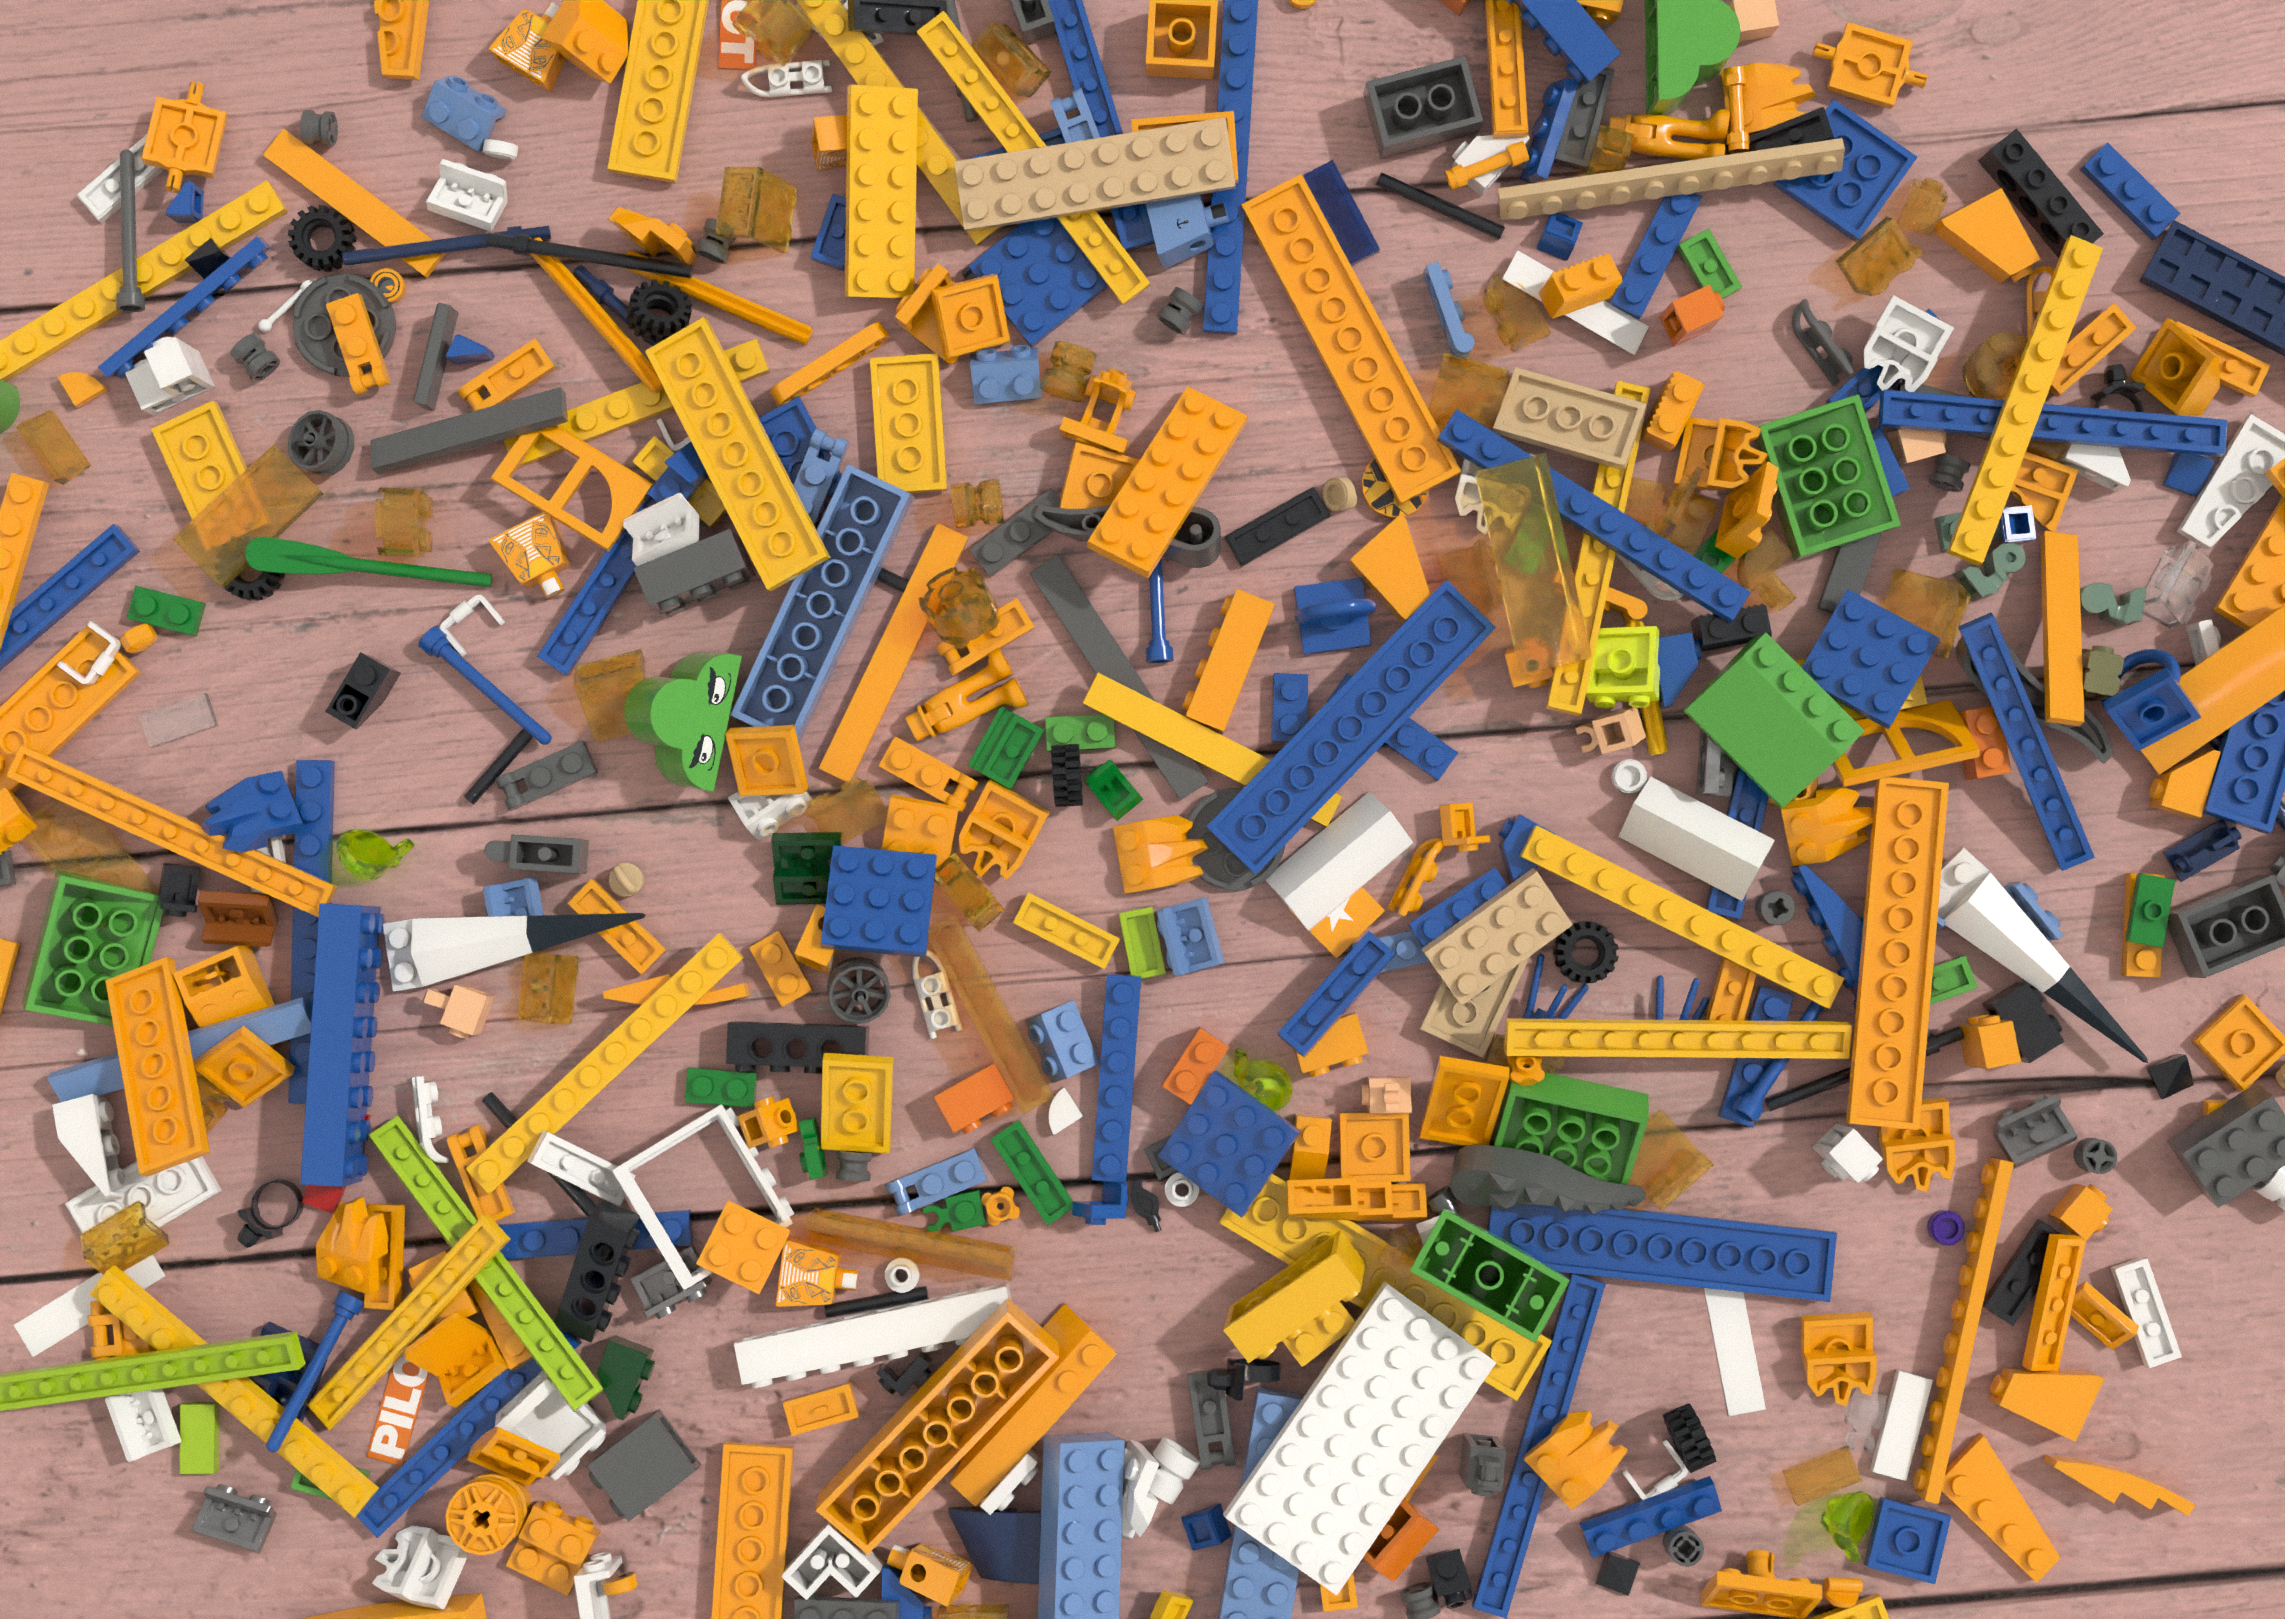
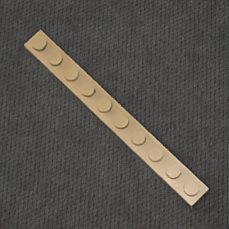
M1839 138L1498 188L1500 221L1517 220L1536 215H1551L1578 209L1586 210L1592 207L1612 204L1620 205L1626 202L1647 199L1655 200L1660 197L1681 194L1689 195L1695 192L1715 189L1724 190L1729 187L1750 184L1758 185L1777 180H1792L1798 177L1819 174L1827 175L1842 171L1845 147L1843 139Z

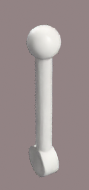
M306 280L303 282L300 289L270 317L260 320L258 323L260 331H270L272 324L297 302L301 293L312 281Z

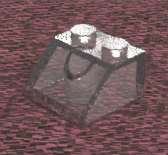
M2189 540L2165 549L2145 586L2147 590L2143 614L2168 628L2180 626L2183 623L2186 624L2192 618L2196 610V606L2193 604L2198 594H2202L2212 580V576L2209 574L2214 564L2197 543Z

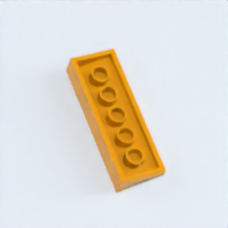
M2285 604L2180 676L2179 685L2197 707L2202 718L2141 750L2159 775L2285 691Z

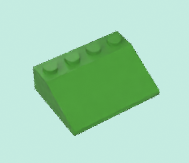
M1859 394L1758 426L1762 430L1758 439H1755L1757 448L1768 454L1765 463L1768 461L1779 468L1776 479L1778 487L1773 498L1794 561L1901 526Z
M1766 632L1752 638L1683 710L1780 808H1784L1841 757L1865 731Z
M56 869L22 999L24 1009L113 1026L105 980L150 963L164 911L157 904L158 894L87 875Z
M1545 1072V1077L1542 1081L1531 1086H1521L1513 1082L1509 1074L1492 1146L1522 1149L1551 1156L1588 1176L1606 1182L1628 1185L1649 1120V1094Z

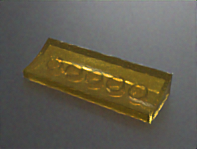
M1546 452L1476 471L1475 476L1520 675L1589 660L1592 657Z
M821 1208L812 1210L807 1215L805 1229H808L809 1242L896 1259L904 1257L916 1263L1008 1281L1012 1279L1018 1248L938 1231L930 1232L927 1229Z

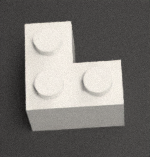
M164 337L155 341L152 348L144 351L147 359L137 362L134 365V369L125 373L141 410L152 416L158 415L215 388L200 352L176 337Z
M828 1521L788 1564L781 1577L807 1600L831 1574L857 1598L880 1573L884 1562L872 1551L867 1555Z

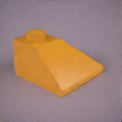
M2166 318L2130 377L2136 382L2145 384L2143 388L2176 415L2201 416L2220 388L2219 356L2172 319Z

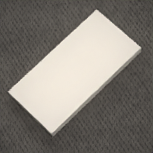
M202 1156L148 1177L139 1174L138 1164L135 1161L122 1169L126 1179V1185L123 1188L125 1198L105 1197L95 1185L66 1202L65 1205L96 1259L101 1263L220 1193L222 1189Z

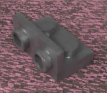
M1700 728L1696 795L1730 797L1732 795L1734 761Z

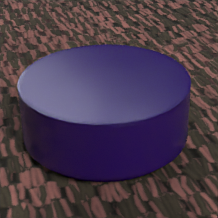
M1939 1210L1929 1218L1927 1230L1935 1242L1949 1246L1958 1243L1965 1233V1224L1957 1213L1949 1210Z

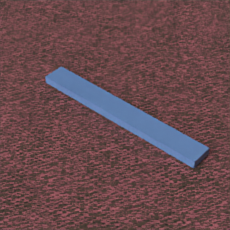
M304 997L188 1031L193 1062L197 1057L243 1025L268 1045L311 1033L312 1012ZM118 1053L51 1072L47 1078L60 1102L91 1094L101 1096L124 1089Z

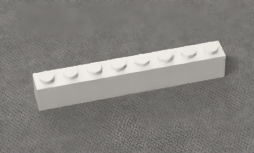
M1008 1282L739 1338L734 1343L741 1383L742 1385L752 1383V1388H759L773 1384L772 1379L786 1376V1381H792L806 1377V1371L819 1369L820 1374L831 1373L840 1370V1364L853 1362L854 1367L874 1363V1357L887 1355L889 1360L902 1358L908 1355V1350L920 1347L922 1352H931L941 1349L942 1343L955 1340L956 1345H962L1007 1298L1012 1301Z

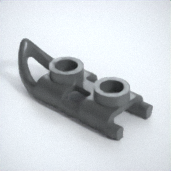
M1803 299L1797 305L1792 315L1794 333L1831 384L1835 386L1840 382L1836 377L1838 374L1844 371L1848 376L1855 371L1851 366L1853 364L1852 356L1846 349L1838 348L1831 339V327L1824 321H1817L1810 310L1808 300ZM1802 312L1810 326L1805 332L1802 331L1800 326ZM1819 346H1822L1828 354L1826 359H1823L1816 350Z

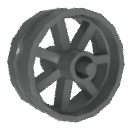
M321 410L309 411L301 416L293 425L288 437V452L291 460L298 467L323 477L334 475L342 470L349 462L354 450V435L351 427L344 420ZM332 422H333V425H334L335 430H333L332 432H330V429H331V426H332ZM318 456V464L311 466V464Z
M864 957L848 958L836 965L827 981L830 1006L835 1014L846 1022L855 1024L870 1022L880 1017L888 1007L891 997L888 978L883 968L872 959ZM862 969L873 971L875 974L864 980L862 978ZM851 970H856V976L851 979L844 975ZM882 979L884 991L869 989L870 986ZM838 980L849 987L848 989L833 992L835 983ZM851 996L845 1009L835 1001V999ZM869 996L879 998V1001L872 1007L867 1002ZM855 1003L859 1005L862 1004L865 1009L861 1011H852Z

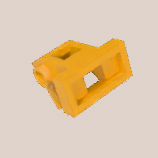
M1108 368L1107 371L1101 370L1096 377L1091 375L1085 391V395L1090 396V400L1082 420L1078 422L1064 417L1059 428L1060 435L1082 444L1125 455L1128 449V440L1116 436L1115 432L1124 409L1130 411L1137 393L1131 390L1134 381L1126 379V373L1113 368ZM1099 400L1116 405L1110 424L1093 418Z

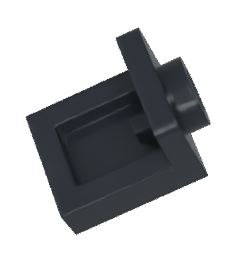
M163 863L157 904L161 909L165 910V914L186 917L187 912H197L198 905L195 902L200 867Z
M921 1351L900 1376L883 1363L876 1372L881 1377L878 1382L891 1394L898 1392L903 1396L912 1384L918 1388L931 1374L927 1367L932 1359L925 1352Z
M1460 1549L1426 1557L1439 1607L1447 1606L1448 1609H1454L1465 1605L1467 1600L1472 1599L1471 1586Z

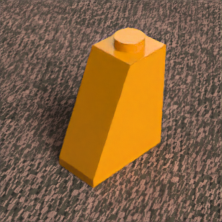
M2002 188L1941 219L1932 227L1938 237L1999 283L2012 278L2014 283L2022 280L2033 273L2031 267L2041 260Z
M1402 514L1395 518L1348 562V565L1360 578L1362 577L1364 583L1402 624L1430 597L1407 521Z
M2003 1368L2001 1374H1997L1991 1383L1990 1393L1992 1394L1989 1400L2076 1442L2105 1378L2088 1370L2030 1371L2020 1368Z

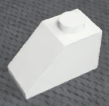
M1492 135L1476 136L1470 144L1464 141L1454 152L1452 158L1455 161L1452 168L1460 164L1462 167H1466L1506 151V146L1523 141L1526 146L1530 137L1528 135L1527 137L1493 138ZM1509 165L1468 180V186L1482 197Z
M2063 443L2055 461L2079 469L2078 475L2115 492L2128 487L2131 481L2119 448Z

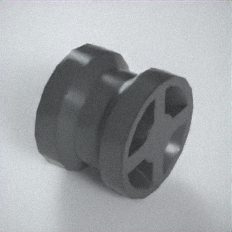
M304 110L300 122L303 143L314 145L316 142H322L326 146H334L338 135L335 113L325 111L323 114H316L313 110Z
M1947 454L1937 455L1935 461L1937 468L1930 475L1929 483L1946 491L1961 492L1964 487L1963 476L1969 472L1971 464L1956 456Z
M1766 892L1756 901V915L1761 922L1767 925L1786 924L1795 914L1794 900L1785 892Z
M2085 1138L2076 1145L2074 1159L2076 1164L2087 1172L2105 1174L2115 1167L2117 1152L2110 1142L2097 1138Z
M838 1151L837 1158L840 1161V1169L836 1172V1179L844 1181H870L871 1173L868 1171V1162L872 1160L871 1152Z
M1431 1582L1414 1584L1400 1591L1401 1599L1408 1607L1406 1611L1407 1619H1430L1441 1612L1439 1603L1433 1599L1435 1590Z

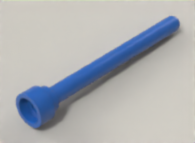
M1161 558L1149 577L1152 640L1149 641V647L1146 648L1147 663H1168L1174 661L1173 647L1169 645V640H1166Z
M434 626L423 635L418 646L429 656L434 655L436 658L442 657L539 743L547 745L551 742L552 737L547 730L450 647L451 643L446 638L447 634L439 627Z
M1811 1002L1799 1021H1816L1824 1007ZM1773 1058L1752 1091L1744 1096H1739L1732 1106L1733 1112L1743 1120L1755 1124L1763 1113L1761 1108L1764 1103L1762 1100L1790 1058Z
M339 1291L333 1302L335 1305L333 1310L335 1315L266 1443V1448L269 1452H276L280 1449L348 1320L352 1321L354 1315H359L364 1305L363 1301Z

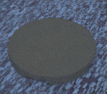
M335 274L327 277L323 276L315 280L301 293L292 314L294 316L295 344L302 356L317 369L335 376L350 377L326 307L327 303L356 293L361 294L383 359L389 353L396 334V319L391 303L375 284L355 274ZM371 364L361 367L363 373L372 370Z
M1238 788L1223 789L1207 795L1196 804L1187 818L1193 822L1192 828L1187 833V839H1204L1209 849L1194 856L1192 859V863L1200 866L1204 873L1199 877L1213 887L1229 891L1249 889L1265 881L1278 867L1285 849L1284 846L1255 875L1206 828L1242 790Z

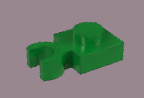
M816 1117L799 1121L800 1132L804 1142V1152L799 1154L803 1173L808 1172L810 1180L822 1178L828 1174L824 1151L821 1149Z
M979 1189L946 1197L947 1207L942 1208L937 1204H930L923 1208V1213L935 1212L939 1217L936 1224L927 1226V1231L930 1232L938 1231L948 1222L951 1224L952 1232L987 1223Z

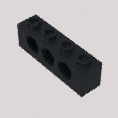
M2017 128L1978 160L2058 258L2061 255L2066 239L2071 235L2094 243L2104 234Z
M731 1021L728 1022L726 1064H735L736 1071H756V1065H770L769 1072H790L791 1066L804 1067V1073L822 1074L825 1043L828 1040L837 1041L841 1046V1054L868 1055L870 1026ZM761 1037L767 1038L772 1044V1051L767 1057L759 1055L755 1049V1044ZM796 1038L804 1041L807 1047L806 1054L802 1058L794 1057L790 1052V1043Z
M602 1199L590 1214L554 1321L559 1330L588 1342L593 1341L598 1331L605 1332L613 1314L608 1311L609 1305L615 1304L622 1288L621 1285L617 1284L619 1277H624L631 1258L626 1256L628 1249L633 1250L640 1235V1230L635 1229L640 1217L639 1214Z

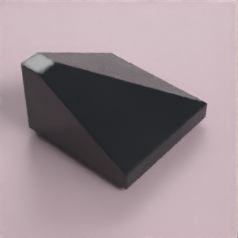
M210 238L189 255L185 261L205 279L231 257Z
M2175 1054L2147 1067L2161 1099H2165L2194 1085L2186 1054Z
M1608 1552L1605 1554L1595 1583L1629 1596L1640 1562L1614 1552Z

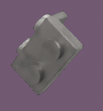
M2058 1094L2049 1098L2046 1095H2042L2032 1100L2028 1104V1108L2016 1112L2015 1109L2009 1110L1997 1118L1992 1134L2007 1159L2014 1163L2013 1169L2077 1140L2078 1135L2060 1108L2061 1099Z
M694 1245L679 1252L690 1273L700 1268V1266L696 1265L700 1256ZM666 1260L630 1279L646 1309L643 1312L645 1317L648 1318L655 1314L657 1319L677 1310L674 1303L684 1298L690 1303L707 1294L704 1287L713 1282L709 1275L683 1290Z
M218 1484L216 1489L206 1486L203 1492L206 1498L191 1531L194 1534L260 1554L277 1515L274 1509L269 1506L271 1502L257 1495H251L249 1499L237 1496V1490L222 1484Z

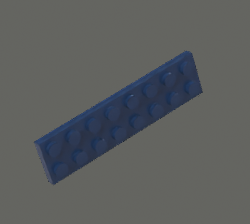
M2174 220L2166 231L2139 282L2285 356V277Z

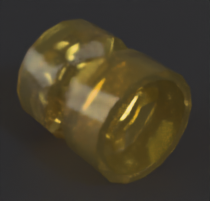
M1055 341L1049 359L1053 366L1046 369L1040 388L1056 397L1074 402H1082L1088 384L1084 377L1091 374L1097 355L1076 344Z
M999 479L982 480L975 487L970 482L951 484L956 528L974 527L981 520L985 525L1004 523Z

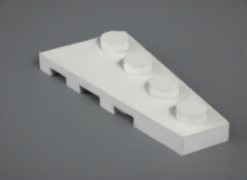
M2252 414L2246 416L2226 448V454L2222 455L2176 532L2204 549L2211 548L2273 485L2264 473L2285 458V434Z

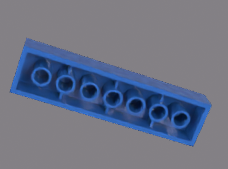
M319 903L301 1185L343 1187L361 1182L363 1176L367 1174L368 1156L364 1155L365 1141L369 1140L371 1124L369 1120L364 1119L365 1114H367V1106L370 1107L373 1100V1088L369 1086V1073L373 1072L375 1067V1053L371 1051L372 1037L376 1036L378 1028L377 1018L373 1017L374 1003L378 1002L380 996V985L376 982V969H379L382 963V950L378 948L379 934L383 933L385 921L384 915L380 914L381 907Z

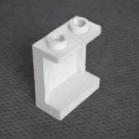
M543 1371L496 1413L495 1427L504 1429L561 1455L560 1460L550 1470V1477L554 1481L563 1474L567 1476L572 1473L580 1463V1458L588 1450L590 1452L595 1451L606 1437V1421L588 1404L573 1412Z
M611 1552L591 1555L590 1560L584 1563L583 1567L575 1574L574 1582L580 1619H611L608 1597L604 1595L601 1582L606 1578H610L622 1564L621 1555L611 1556Z

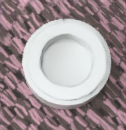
M484 139L483 153L495 158L515 160L517 159L519 146L504 141Z
M1633 759L1617 763L1611 772L1613 786L1624 794L1640 791L1647 780L1646 769L1640 762Z

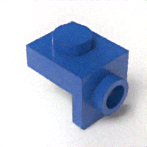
M1103 1181L1102 1201H1073L1072 1215L1084 1217L1085 1224L1106 1225V1219H1126V1207L1129 1201L1127 1184Z

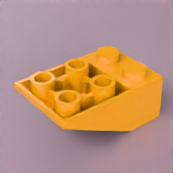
M235 946L173 973L185 1005L200 1028L275 1006L251 946ZM289 1040L282 1041V1042H279V1043H276V1044H272V1045H269V1046H270L271 1048H273V1047H275V1046H277V1045H280V1044H282V1043H284V1042H287V1041H289Z

